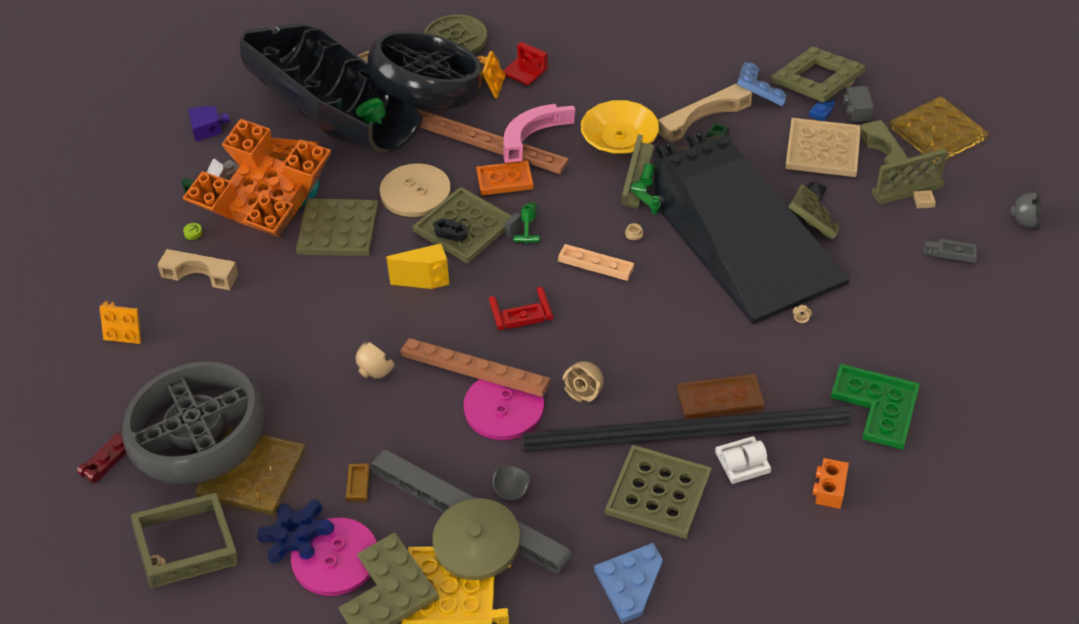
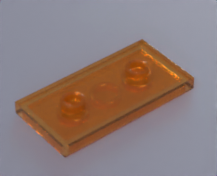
M755 374L677 383L676 385L684 419L764 409L765 405Z

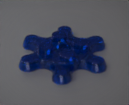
M312 500L305 508L299 511H292L288 504H280L277 507L278 521L272 526L261 527L257 531V539L260 542H274V545L268 551V559L271 563L281 561L285 554L290 551L298 552L302 559L313 557L315 548L312 546V541L318 536L329 535L334 531L335 527L331 521L316 520L318 514L323 509L319 501ZM297 526L298 529L292 533L291 531Z

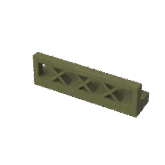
M640 134L637 136L621 200L622 206L639 209L641 200L634 193H631L632 182H636L642 177L644 164H650L654 145L642 142L643 135Z

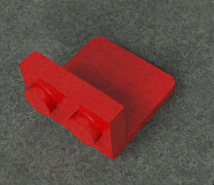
M520 42L517 44L518 58L503 71L505 76L525 85H530L548 69V53Z

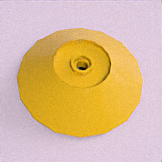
M611 100L597 104L586 112L581 120V133L586 141L598 150L613 154L632 153L638 134L643 135V143L651 144L654 142L659 133V120L650 109L642 104L627 100Z

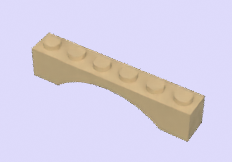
M736 83L659 119L658 134L667 142L671 141L673 143L683 138L689 126L704 116L719 112H739L751 106L752 92Z

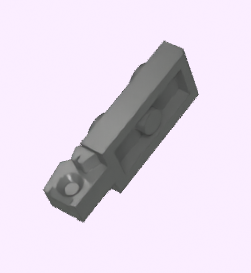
M944 239L934 242L925 241L923 253L935 257L976 263L977 245Z

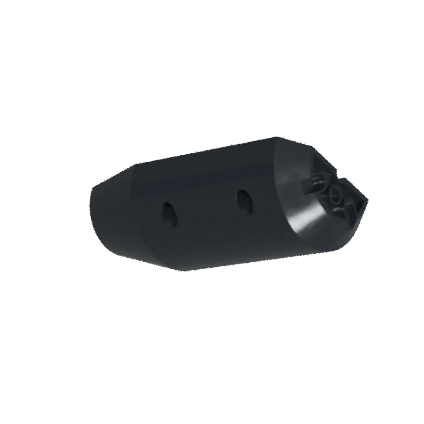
M295 23L276 26L273 31L269 27L244 31L240 39V55L246 69L330 137L379 153H390L407 144L419 129L423 116L411 103L393 97L379 88L369 74L367 62L321 28ZM379 98L383 102L386 115L381 119V125L377 122L374 124L370 122L368 125L356 114V109L370 99Z

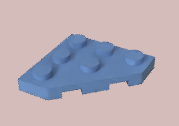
M654 543L594 565V572L622 623L640 617L644 613L657 575L663 565V559Z

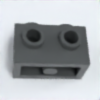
M847 87L846 94L843 95V103L847 106L846 113L847 116H850L851 122L872 121L874 106L868 87Z

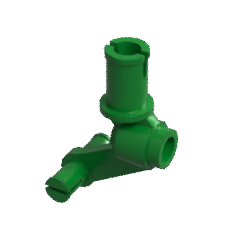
M644 164L642 177L638 181L632 182L631 193H634L635 196L647 204L651 209V213L656 215L661 205L659 197H652L647 193V188L653 184L652 177L655 166Z
M530 202L522 206L521 220L525 222V235H514V243H540V235H529L530 223L537 215L536 203L532 202L530 205Z

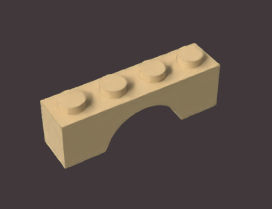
M166 249L158 263L162 278L179 281L188 274L202 273L210 277L213 287L225 290L232 288L239 275L236 262L169 249Z

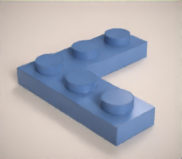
M744 61L737 85L783 106L786 101L784 91L778 88L774 89L764 81H757L759 68L751 62L747 63Z

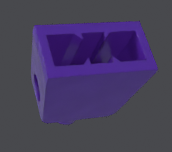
M215 106L188 108L195 141L221 134L220 124L230 122L228 112L217 114Z

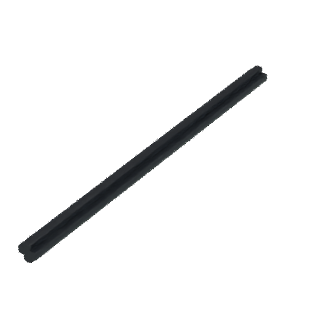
M848 406L522 432L523 450L529 451L850 424L851 416Z

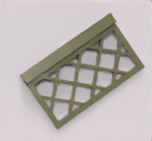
M944 148L880 166L877 186L872 188L871 194L879 205L911 197L914 191H932L943 188L942 174L948 151ZM929 164H931V166L926 171H923ZM909 165L905 170L900 171L903 167ZM913 169H916L912 174H910L909 176L907 175ZM892 170L887 176H885L886 171ZM897 173H899V175L894 180H891Z

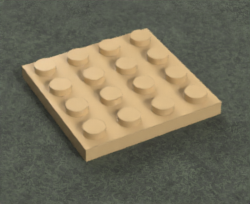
M792 118L785 169L856 177L861 125Z

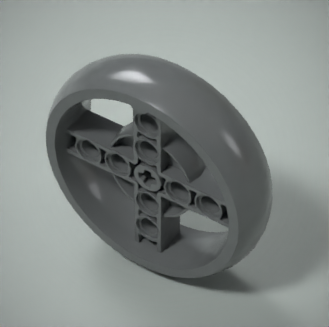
M194 362L172 368L158 375L142 387L129 404L122 427L125 451L129 459L141 472L163 483L193 485L216 479L240 465L257 446L265 427L266 408L264 398L255 382L248 375L224 363ZM204 390L229 391L216 398L206 395H192L194 392ZM174 401L175 404L165 414L164 421L147 428L153 417L161 409ZM244 415L238 427L227 438L216 444L215 440L222 433L225 423ZM173 446L186 450L197 449L198 451L195 454L178 457L157 455Z

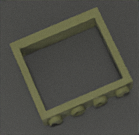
M217 493L206 494L201 497L182 500L177 503L162 505L158 508L131 514L133 531L150 589L237 565V552ZM214 510L226 548L153 567L142 528Z

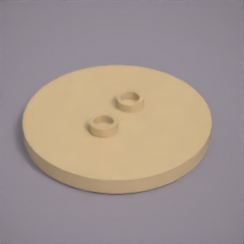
M408 164L398 167L388 173L380 185V197L384 206L391 212L406 217L427 215L451 194L450 181L447 175L442 170L428 164Z

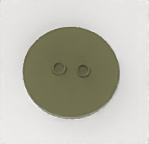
M461 14L440 17L432 21L424 31V33L437 35L456 42L473 54L481 51L488 40L487 29L480 20Z

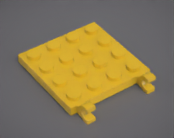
M408 547V552L438 593L439 599L402 620L401 624H493V622L509 624L508 608L493 610L495 576L483 580L458 578L441 566L436 558L433 547Z

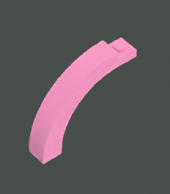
M549 104L530 109L514 118L504 133L503 157L505 163L522 161V142L535 131L551 126L574 124V106L557 107L556 104Z

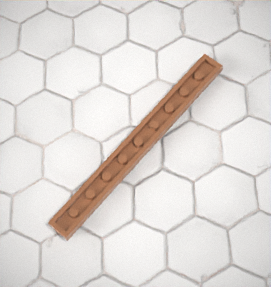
M417 109L423 116L420 128L503 155L504 137ZM522 143V161L528 160L531 165L561 174L568 165V158Z

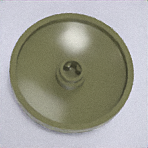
M468 499L453 505L442 514L433 531V548L438 562L450 574L466 580H483L501 573L513 562L520 547V530L516 518L504 505L489 499Z

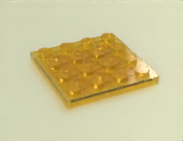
M942 96L891 120L889 123V127L922 154L945 148L948 151L946 159L987 139L989 135L986 130Z
M229 427L223 440L227 438L236 428ZM262 435L253 452L240 465L216 479L199 483L195 490L196 497H201L206 494L217 493L220 503L274 515L306 450L305 444Z

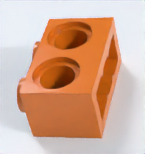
M823 458L822 466H817L815 477L819 478V483L815 482L812 495H816L815 504L841 509L849 463Z

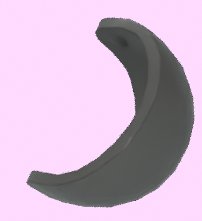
M501 465L497 467L493 475L492 484L494 491L505 500H517L526 493L531 476L522 468L512 465Z

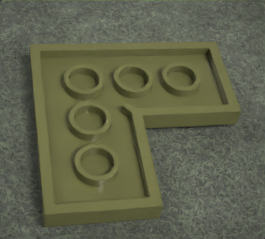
M394 532L357 553L358 559L376 586L338 607L347 624H397L438 600L439 596Z

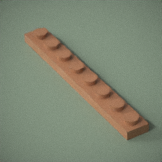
M411 338L407 340L400 350L402 357L543 397L551 384L549 377Z

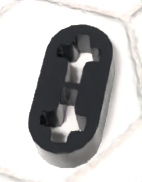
M439 219L434 223L437 236L459 242L464 241L468 236L467 227L462 223L447 219Z

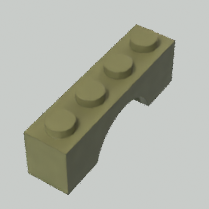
M882 120L862 124L861 140L867 148L878 149L887 155L884 165L908 159L903 148L899 146L896 138L892 136ZM909 165L903 167L900 171L905 170ZM892 170L886 171L885 175L887 176ZM897 173L891 180H894L899 175V173Z

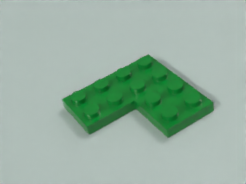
M840 364L831 398L870 408L862 439L903 450L920 383Z

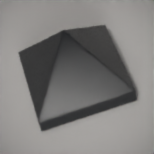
M810 182L807 187L818 196L819 200H822L827 189L826 186L817 182Z

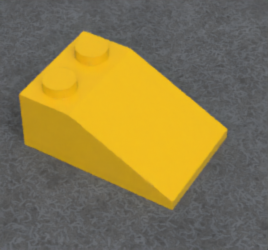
M442 244L386 256L391 285L427 289L450 285L447 257Z

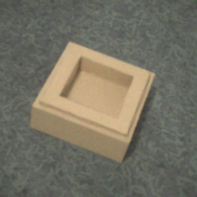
M931 190L913 192L917 208L935 207L936 202Z

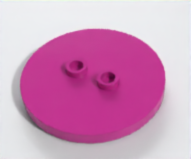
M481 379L469 388L464 398V415L469 426L478 434L494 440H511L522 437V432H531L539 424L544 413L543 397Z
M329 518L319 521L303 531L294 543L291 552L293 573L298 582L313 593L323 596H338L350 593L370 579V575L358 559L357 553L377 543L376 539L365 525L352 519Z

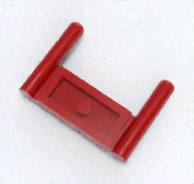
M537 288L541 304L536 303L506 309L503 312H500L496 297L491 296L489 302L498 330H503L506 327L510 329L544 322L545 319L548 321L552 320L554 316L544 288Z

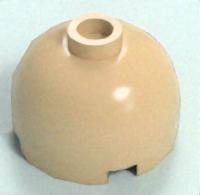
M366 341L360 346L355 357L356 364L360 368L358 372L365 378L370 376L374 379H381L393 370L395 364L391 359L389 361L386 360V354Z
M577 362L569 367L563 375L566 385L564 387L565 391L571 398L582 402V400L591 402L600 394L604 386L601 370L591 362Z

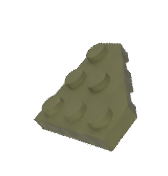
M801 184L788 208L795 215H800L804 218L808 225L819 229L822 235L834 239L840 227L837 223L831 222V215L825 206L819 205L818 196Z

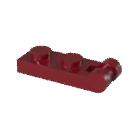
M116 433L86 463L79 465L77 474L82 477L86 476L92 483L98 482L126 454L122 435Z

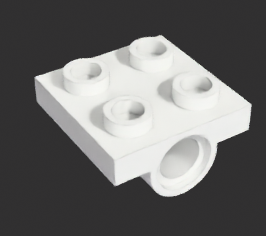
M754 436L718 446L715 449V453L731 484L771 472L765 446L762 441H756Z

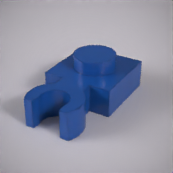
M832 100V102H822V104L817 102L809 111V117L819 121H826L832 113L835 100Z

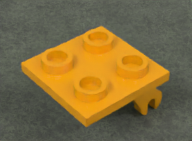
M490 51L488 57L479 56L477 58L480 64L484 66L482 71L483 77L494 98H498L503 81L505 80V73L499 65L498 58L495 57L493 51Z
M108 301L99 306L103 340L141 344L138 308L115 306L114 302L108 304Z

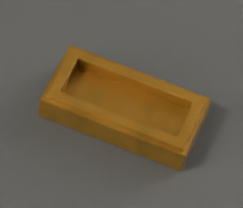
M369 463L349 464L346 502H368Z

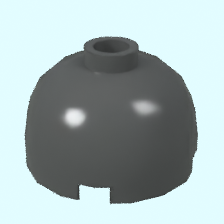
M1038 191L1020 195L1016 199L1015 205L1011 207L1012 216H1015L1017 222L1025 228L1041 227L1042 220H1038V217L1042 214V205Z

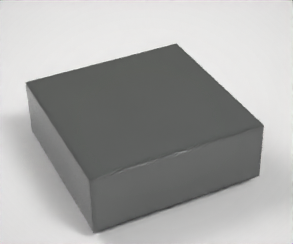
M517 212L505 222V234L509 238L522 228L521 215Z

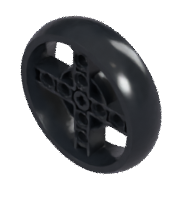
M417 31L389 32L380 36L373 43L368 53L367 66L374 83L393 97L418 106L450 109L467 105L478 95L483 84V69L478 58L460 44L437 35Z

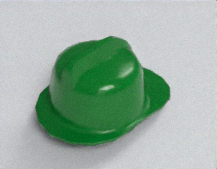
M379 98L370 99L356 109V114L368 125L370 122H373V124L377 122L381 125V119L386 115L383 102Z

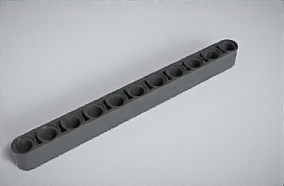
M382 450L369 465L370 470L378 477L442 512H445L461 501L476 499L388 450ZM517 521L520 530L518 554L553 573L559 574L572 557L570 550L564 545Z

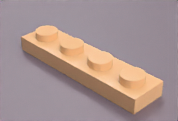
M567 244L564 245L558 256V262L626 281L629 280L634 270V263Z

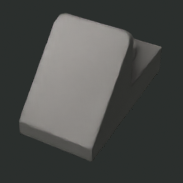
M213 159L207 173L230 180L240 166L231 160L221 164L216 159Z

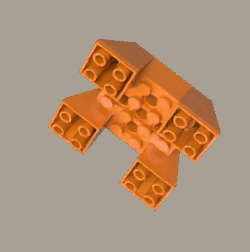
M240 119L222 143L223 148L240 167L230 181L202 171L183 196V200L222 217L280 237L316 185L331 154V150L300 139L286 160L281 161L271 157V130Z

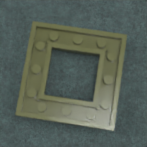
M812 46L773 74L771 82L821 102H826L864 73L866 65ZM815 64L836 71L835 74L821 84L800 76Z

